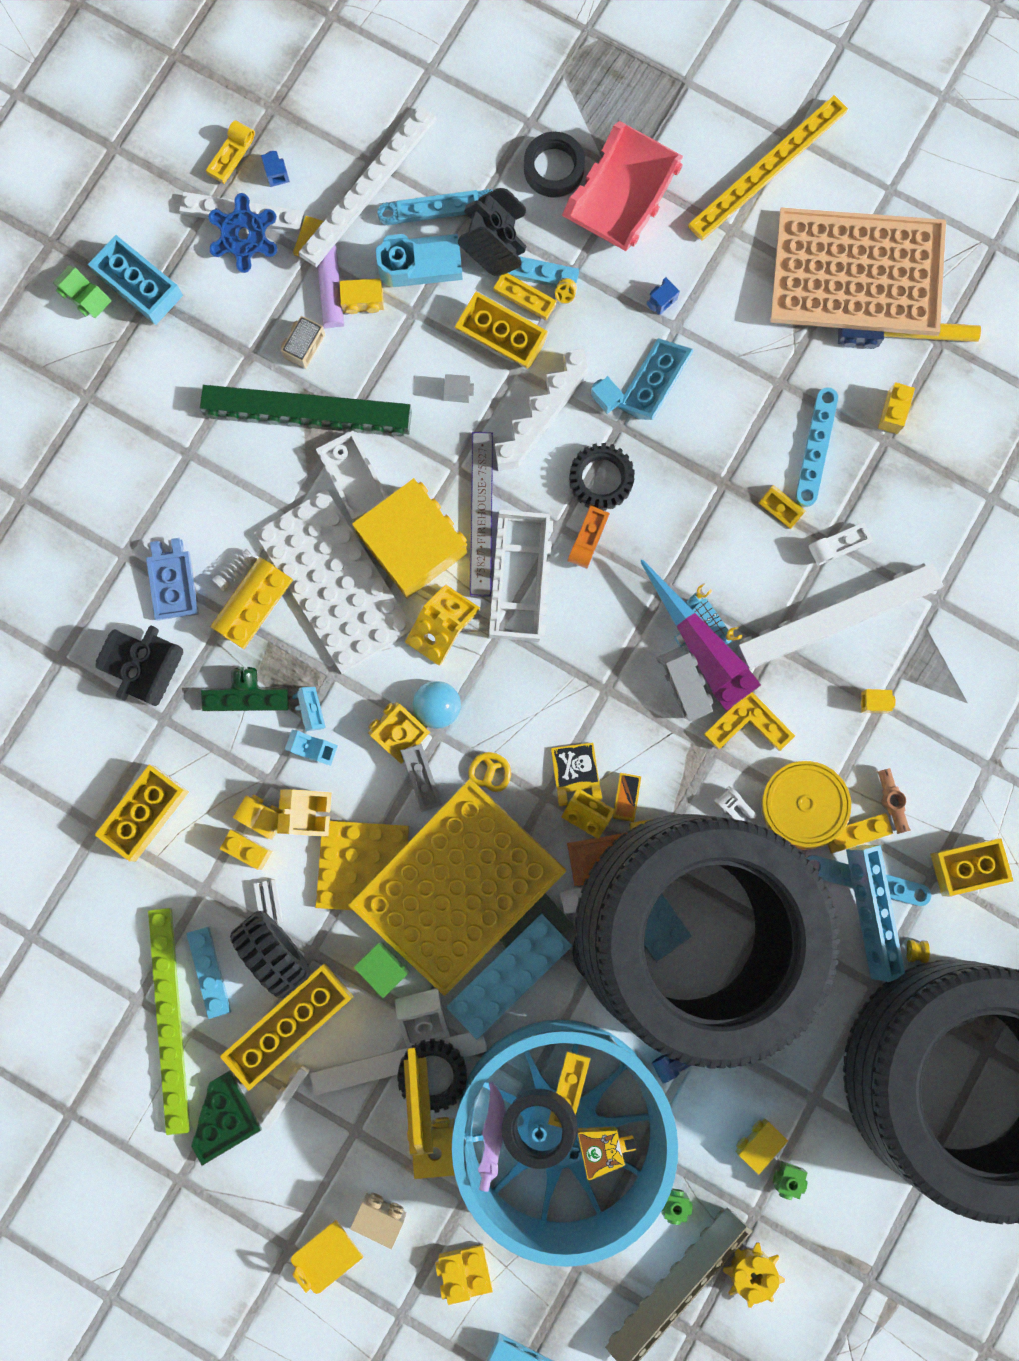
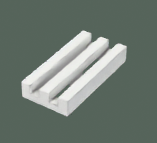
M277 879L254 883L258 911H264L260 888L263 886L267 914L273 919L268 885H272L277 919L274 921L277 924L284 923Z

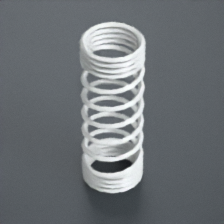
M247 548L242 552L247 560L238 555V558L242 564L234 559L238 568L232 563H229L233 571L225 567L230 576L221 571L226 581L219 575L212 579L223 591L228 588L225 583L231 585L226 576L235 581L231 575L232 573L239 577L235 569L243 574L238 564L248 570L242 559L250 566L257 560Z

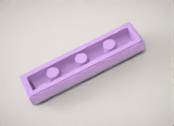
M334 245L318 265L324 329L344 327L340 299L337 248Z

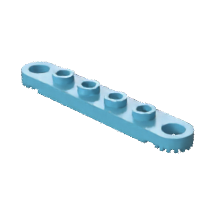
M473 190L399 200L391 203L386 202L380 205L377 214L379 221L385 225L466 215L464 210L467 204L478 200L479 197L493 190ZM385 210L393 211V215L390 218H386L382 214Z
M829 387L820 390L816 397L795 500L801 507L812 506L818 498L838 403L837 392ZM822 395H831L832 402L825 403L822 400ZM804 491L810 492L812 500L804 501L801 493Z
M816 855L805 858L819 863L818 876L822 877L824 881L853 888L849 864ZM886 875L891 899L916 906H924L930 902L931 891L927 886ZM917 889L923 890L925 898L922 901H917L914 898V892Z

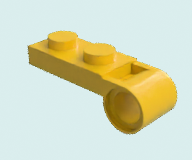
M237 120L230 124L227 132L228 138L205 170L207 175L223 184L232 174L255 136L253 129Z

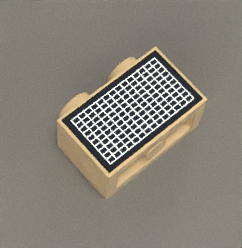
M300 316L299 320L293 323L288 339L285 338L282 342L281 352L283 357L306 369L326 335L323 326Z

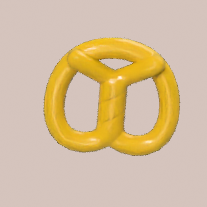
M484 752L476 756L471 762L468 778L480 787L485 786L492 792H501L510 782L511 768L503 756L493 752ZM490 759L497 760L498 762L493 763ZM483 760L488 767L483 780H478L475 777V769ZM504 767L505 773L502 783L498 786L493 785L491 781L495 770Z

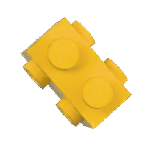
M577 788L561 818L599 839L610 822L615 809Z

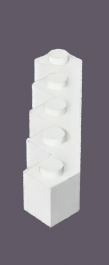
M585 348L564 351L563 364L565 371L547 374L546 386L548 394L529 397L531 418L512 420L514 441L495 444L498 471L520 467L526 456L541 439L543 433L550 427L558 413L573 396L575 390L585 380L588 371Z

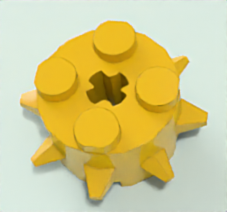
M758 1242L755 1243L753 1249L746 1248L742 1251L737 1249L731 1261V1266L723 1268V1272L730 1276L733 1283L728 1294L730 1296L737 1293L747 1301L748 1308H752L754 1304L767 1300L772 1303L774 1301L773 1295L779 1288V1284L785 1282V1278L779 1275L775 1267L776 1262L780 1258L778 1254L768 1257L761 1250L760 1243ZM755 1272L757 1276L752 1278L751 1274Z

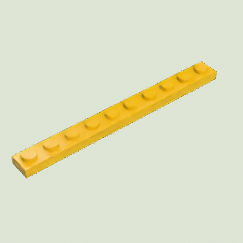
M833 95L692 220L688 228L703 241L846 114L848 108Z

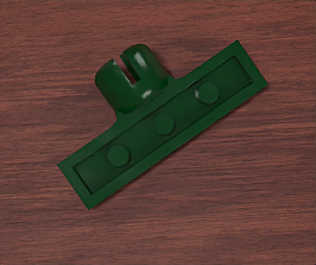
M244 667L234 668L231 671V688L201 690L202 711L289 710L288 688L259 687L257 670L253 667H247L245 670Z

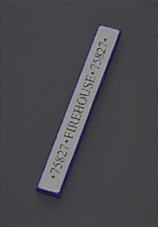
M472 432L470 597H491L493 432Z

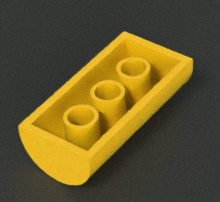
M475 291L455 325L457 330L527 369L531 367L538 357L548 334L547 330Z

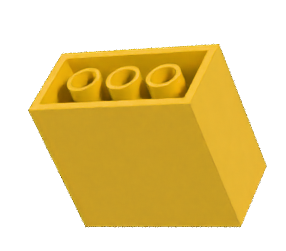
M414 478L352 523L357 536L406 599L467 555V540L460 531H455L454 523L447 514L443 516L439 503L434 498L430 499L424 484L421 481L417 483Z

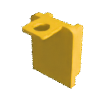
M336 1219L292 1255L291 1263L295 1267L292 1275L305 1293L311 1289L313 1293L319 1294L364 1256Z

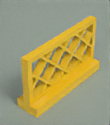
M409 1048L408 1060H404L410 1156L431 1154L434 1152L427 1058L418 1059L415 1048Z

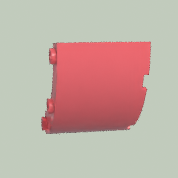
M619 121L613 125L607 141L601 150L604 153L603 157L599 160L598 164L594 163L586 176L585 186L580 185L569 197L562 216L627 251L630 246L635 247L640 237L639 234L650 217L654 218L658 213L660 200L674 174L678 175L683 166L680 163L683 156Z

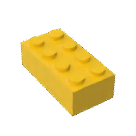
M149 764L99 828L95 836L126 860L136 862L189 791L158 767Z

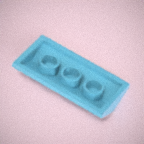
M658 338L624 394L623 402L618 405V408L639 420H653L692 355L693 349Z

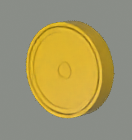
M813 761L793 762L779 769L768 781L762 796V815L768 829L791 842L790 844L794 845L797 849H817L834 841L845 829L851 815V797L843 779L828 766Z

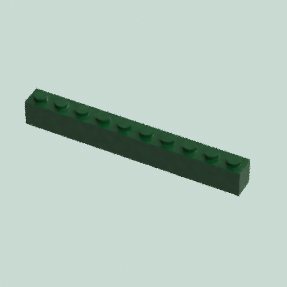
M204 384L200 402V410L210 419L226 417V419L231 421L247 419V421L252 423L267 421L273 425L288 423V425L294 427L309 425V427L320 429L322 426L336 431H340L343 428L357 433H361L363 430L371 431V433L378 435L383 434V432L392 433V435L399 437L404 436V434H410L412 416L411 404Z

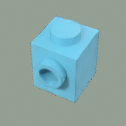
M608 376L603 380H597L592 386L591 396L606 414L623 402L624 394Z

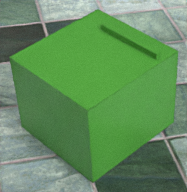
M383 942L378 943L354 966L358 973L375 989L376 995L379 994L382 998L410 972L406 965H403Z

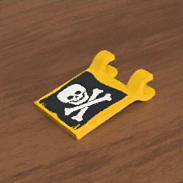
M586 743L551 748L559 806H567L566 793L576 791L577 788L581 790L591 789L592 796L602 801L594 744Z

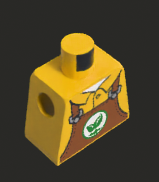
M616 1127L578 1128L577 1134L588 1180L624 1166L622 1153L636 1150L633 1135L619 1138Z

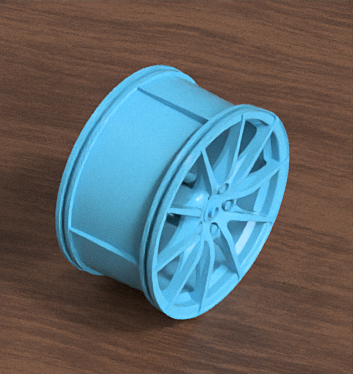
M560 1019L545 1020L523 1026L505 1035L483 1054L472 1069L466 1081V1088L463 1090V1095L459 1100L452 1136V1160L456 1182L468 1210L475 1221L493 1240L508 1251L536 1263L563 1267L582 1266L599 1262L625 1250L636 1242L658 1218L671 1193L676 1176L678 1137L674 1116L661 1086L643 1061L628 1045L610 1032L588 1023ZM571 1043L573 1044L572 1052L578 1054L579 1044L590 1046L614 1056L622 1064L603 1082L580 1098L576 1112L578 1128L619 1127L627 1123L644 1120L650 1122L649 1148L642 1170L625 1160V1165L622 1166L638 1176L632 1187L613 1206L601 1212L587 1179L577 1134L568 1155L557 1165L546 1168L547 1184L541 1220L516 1210L498 1195V1192L523 1170L530 1167L517 1162L493 1188L489 1187L488 1192L479 1190L482 1177H480L478 1172L479 1163L473 1143L484 1140L482 1133L472 1135V1123L476 1102L482 1087L490 1090V1082L487 1080L503 1064L524 1052L531 1069L535 1089H547L556 1092V1090L551 1089L541 1076L529 1050L543 1045ZM627 1069L642 1091L648 1113L613 1117L598 1116L595 1108L603 1093ZM497 1087L502 1098L510 1104L517 1098V1096ZM532 1106L520 1113L524 1122L518 1127V1132L521 1139L529 1147L539 1151L553 1149L561 1142L562 1128L548 1124L551 1110L541 1106ZM563 1168H569L588 1194L597 1215L573 1222L547 1221L550 1200Z

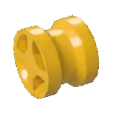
M569 278L561 279L555 289L556 299L564 304L573 301L577 290L576 283Z
M914 940L907 941L906 957L908 962L920 960L922 963H927L929 961L930 947L928 941L922 940L920 943Z

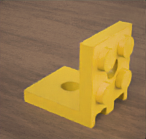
M445 585L422 607L405 643L440 666L459 632L477 615L480 607L448 585ZM428 634L433 635L435 641L430 640Z
M439 1117L436 1120H431L433 1147L441 1150V1156L438 1159H432L429 1154L413 1155L414 1179L455 1176L452 1160V1136L455 1118L449 1120V1117Z

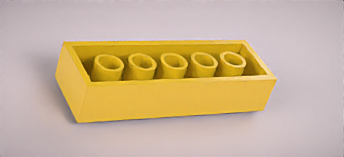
M325 963L227 1049L220 1058L249 1091L354 996Z

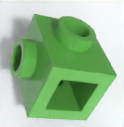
M781 1161L779 1171L776 1170L773 1176L774 1188L779 1192V1196L791 1201L793 1197L800 1199L801 1194H805L808 1182L806 1177L808 1172L802 1167Z
M672 1188L667 1202L661 1211L663 1218L668 1223L680 1225L681 1222H687L688 1216H691L693 1204L692 1201H689L687 1193H684L681 1189ZM678 1205L680 1206V1211L673 1210V1208Z

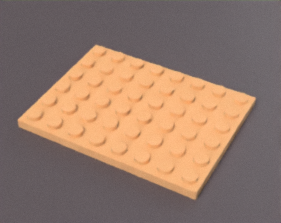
M781 207L770 322L938 336L941 324L946 220Z

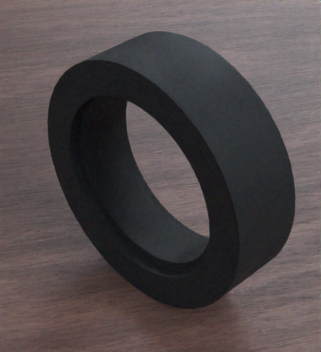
M553 131L543 133L530 142L524 155V175L527 183L535 192L546 197H562L573 192L582 181L585 155L576 139L566 133ZM559 149L566 152L572 158L574 168L564 179L548 180L537 172L534 165L536 158L546 150Z
M533 1089L522 1093L507 1109L502 1121V1138L508 1152L519 1163L534 1169L550 1168L560 1163L570 1152L577 1137V1119L571 1105L561 1095L547 1089ZM532 1106H541L551 1110L558 1117L562 1126L561 1142L553 1149L546 1151L535 1150L525 1144L519 1135L517 1126L519 1115L523 1110Z

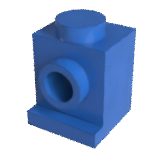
M269 151L261 155L270 187L290 182L284 159H279L277 151Z
M665 277L661 287L658 285L651 291L647 306L652 311H656L661 315L678 300L680 291Z

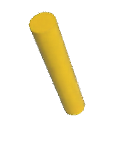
M941 323L938 336L884 332V337L978 342L981 336V326Z

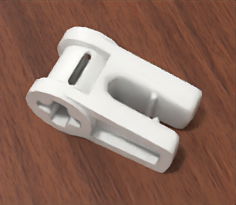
M730 786L725 789L726 792L719 799L716 798L713 801L729 818L744 821V818H741L734 810L735 806L749 819L757 817V814Z

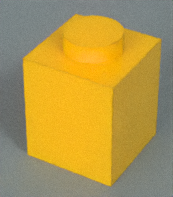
M866 689L861 692V713L887 714L895 708L896 699L892 695V690Z

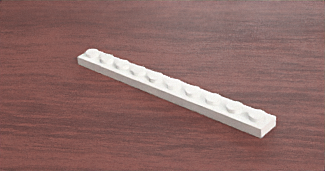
M420 105L299 251L300 257L315 267L319 265L436 121L434 114Z

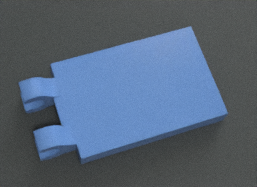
M180 538L171 539L173 552L163 553L162 543H159V541L150 542L152 557H146L156 621L199 614L190 552H183V540H180Z

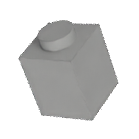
M445 374L444 401L469 403V397L474 395V383H471L470 376Z

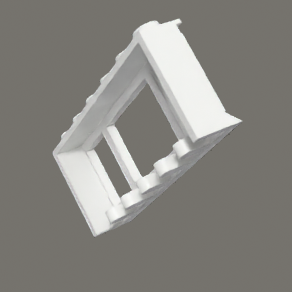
M499 510L489 639L499 638L540 642L541 637H545L546 624H542V616H546L547 603H543L544 595H548L549 583L545 582V574L549 575L550 562H546L547 554H551L552 541H548V533L552 534L553 521H549L550 514ZM507 521L541 524L539 547L506 544ZM505 551L538 554L535 605L501 602ZM500 610L534 612L532 634L499 631Z

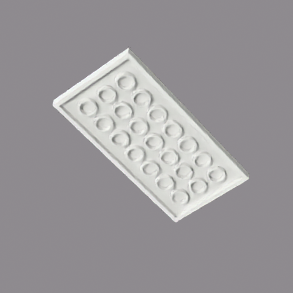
M327 489L254 532L275 567L293 579L288 588L342 674L410 633L413 627Z

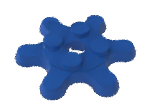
M239 193L234 199L235 209L232 213L224 214L217 209L209 213L210 223L219 227L221 231L220 238L210 245V253L214 257H221L227 252L233 253L237 260L236 267L238 271L247 273L251 269V257L254 253L261 252L267 257L276 255L277 246L266 238L265 231L268 226L276 222L277 216L271 209H266L260 214L253 213L250 210L249 197L245 193ZM242 228L249 230L247 239H240L239 231Z

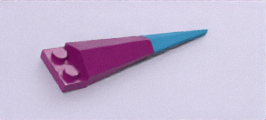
M641 559L644 570L691 654H694L698 667L710 690L725 711L759 688L761 684L749 670L748 666Z

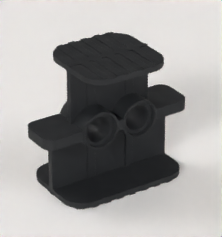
M497 188L465 206L464 212L471 218L468 232L461 235L458 239L459 246L493 276H501L518 269L522 262L518 255L526 251V245L516 236L514 228L515 221L525 215L526 207L508 189Z
M152 625L148 627L142 641L113 629L108 634L101 652H99L95 667L122 680L116 693V698L125 701L128 695H131L153 706H157L163 698L170 684L169 682L184 653L183 648L158 637L159 629ZM146 648V655L143 658H139V651ZM132 668H136V676L130 678L129 671Z

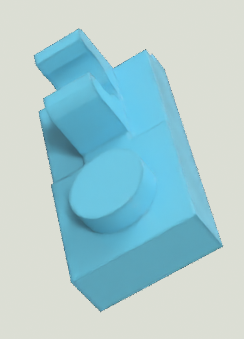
M299 688V691L292 697L293 699H299L300 705L296 706L295 709L297 711L301 710L302 721L306 731L326 728L316 688Z

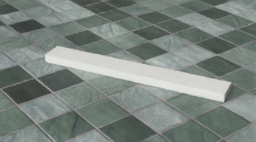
M470 1032L442 1039L445 1040L444 1043L446 1044L451 1043L455 1050L458 1049L461 1057L487 1052L484 1034L477 1040ZM412 1047L311 1072L310 1078L314 1095L397 1075L401 1058L404 1057L407 1049ZM438 1056L424 1057L427 1058V1067L447 1062Z

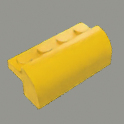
M258 557L212 622L210 628L242 649H245L293 579L274 567L273 564Z

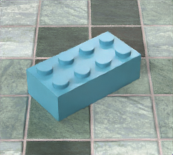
M117 235L88 264L100 280L155 325L183 296L177 284Z

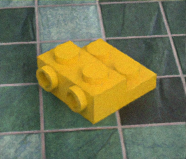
M395 702V704L389 703L384 708V715L380 720L376 718L370 723L368 734L402 764L404 760L400 750L420 744L430 732L401 704Z
M483 1244L439 1254V1261L435 1262L437 1276H442L444 1285H440L442 1300L447 1299L448 1305L469 1301L470 1297L493 1292Z

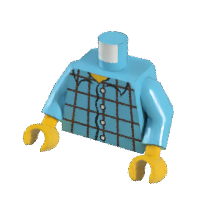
M705 583L697 588V593H694L685 603L726 645L731 640L741 639L742 635L737 637L733 635V631L738 629V627L728 630L707 598L703 599L711 594L712 590L710 589L707 593H703L702 587ZM680 633L674 636L675 641L680 647L686 644Z

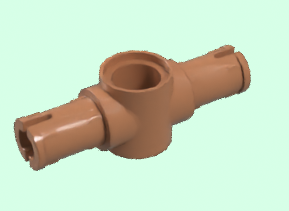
M891 768L877 771L883 787L881 803L888 810L889 816L892 815L896 833L900 834L910 831L911 829L904 813L906 811V796L896 786ZM892 795H894L898 799V803L896 806H893L890 803V797Z

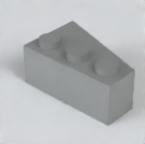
M678 647L656 657L658 663H662L667 673L665 678L667 682L670 681L674 691L673 695L685 719L691 722L713 712L711 706L713 700L711 695L705 692L703 686L706 683L702 674L697 672L695 666L698 663L694 654H690Z

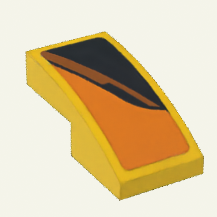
M620 773L613 819L634 822L642 776Z

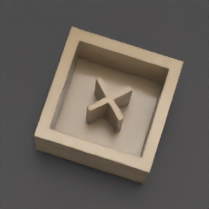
M366 1193L350 1230L392 1250L407 1212L403 1211L404 1208L397 1203L392 1202L389 1204L383 1201L384 1198L376 1193H371V1195Z

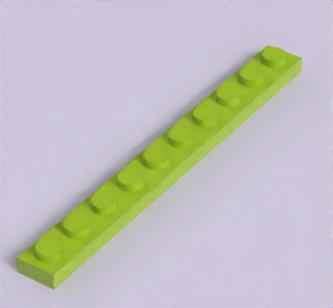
M172 908L148 910L166 1135L189 1133L190 1121Z

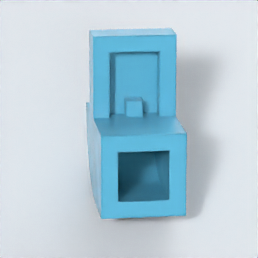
M292 729L285 750L331 766L338 745Z

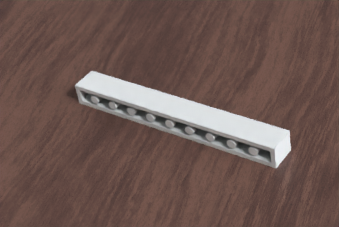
M922 563L912 568L913 572L906 574L903 571L893 576L894 580L889 582L884 579L874 584L875 588L868 590L866 587L855 592L856 596L849 598L848 595L836 600L837 604L829 606V603L817 608L818 612L814 614L806 612L798 616L799 620L791 623L790 620L779 624V628L772 631L771 628L761 631L759 633L760 636L752 639L749 636L739 641L740 645L736 650L740 659L751 670L933 593L944 585L934 564L926 566L925 563Z

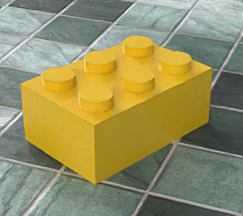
M1002 838L989 839L930 853L941 896H955L1014 881Z

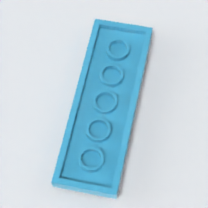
M541 913L446 1008L477 1040L572 947V944Z

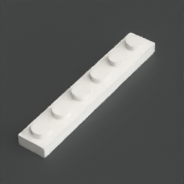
M183 192L179 211L181 215L209 219V213L214 209L220 210L224 214H230L235 209V202L232 199ZM250 202V210L255 214H260L266 209H271L276 213V222L267 228L300 233L304 218L303 211Z

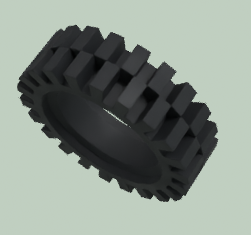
M597 443L592 444L591 448L587 446L583 452L580 451L572 461L569 474L570 489L573 490L572 494L574 497L577 496V501L585 503L587 508L591 505L596 508H602L603 511H607V508L614 509L616 505H621L628 498L635 480V469H633L632 461H629L628 454L624 455L621 448L617 450L615 445L611 444L609 447L606 446V443H601V446H597ZM603 459L617 466L621 474V483L615 491L601 495L591 492L585 486L582 473L590 462Z
M430 1038V1041L424 1039L419 1044H413L412 1048H415L418 1059L427 1056H438L446 1060L452 1068L453 1080L448 1089L443 1093L430 1095V1109L434 1110L435 1113H439L440 1109L445 1111L449 1109V1105L452 1104L454 1106L457 1103V1099L462 1097L463 1090L466 1088L467 1068L463 1056L461 1057L460 1051L458 1049L455 1050L451 1043L446 1044L444 1043L445 1040L435 1041V1038ZM408 1049L400 1060L397 1075L398 1088L402 1092L401 1096L403 1099H406L404 1060H408Z

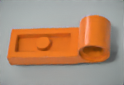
M590 505L576 542L568 557V562L586 569L588 568L610 513Z

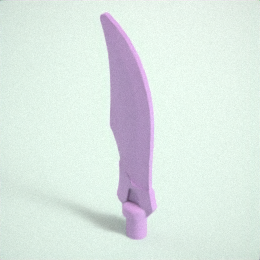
M493 1082L489 1083V1108L482 1131L484 1150L478 1167L480 1177H482L479 1190L485 1192L489 1191L491 1180L498 1175L497 1163L503 1142L502 1121L506 1113L502 1095Z

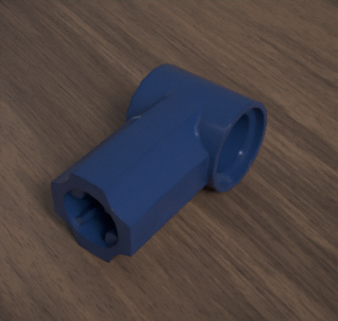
M665 1055L652 1061V1065L662 1083L673 1080L680 1074L679 1072L692 1066L685 1064V1062L681 1063L668 1058Z

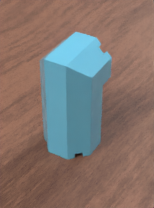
M404 234L388 235L383 239V243L376 248L377 266L381 282L391 287L463 280L458 234L408 239Z

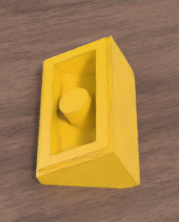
M775 485L759 501L762 507L790 529L806 512L805 509Z

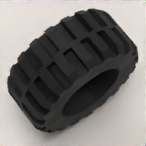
M264 911L254 912L232 930L230 940L238 956L261 985L275 997L285 998L309 978L311 970L297 946L291 941L284 930Z

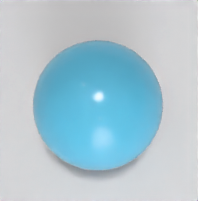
M431 681L422 685L415 693L413 699V711L418 721L434 729L444 728L452 724L458 717L461 708L460 697L457 691L450 684L442 681Z

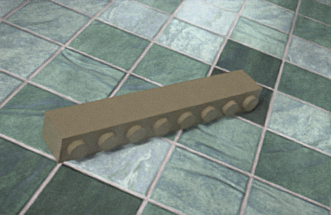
M727 1207L725 1210L723 1209L715 1216V1222L710 1227H706L700 1234L701 1238L686 1249L685 1256L680 1262L677 1261L671 1266L667 1277L656 1283L653 1293L642 1299L639 1309L625 1319V1325L610 1336L609 1343L605 1348L616 1361H641L753 1232L731 1209Z

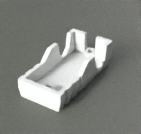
M354 431L316 449L353 522L389 497L386 491H384L371 462L366 458V454L363 448H361V444ZM339 450L344 451L342 455L338 454Z

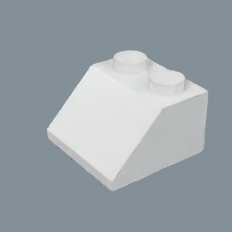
M438 988L395 999L397 1020L407 1048L412 1047L415 1043L419 1044L424 1039L430 1041V1038L439 1040L450 1037Z

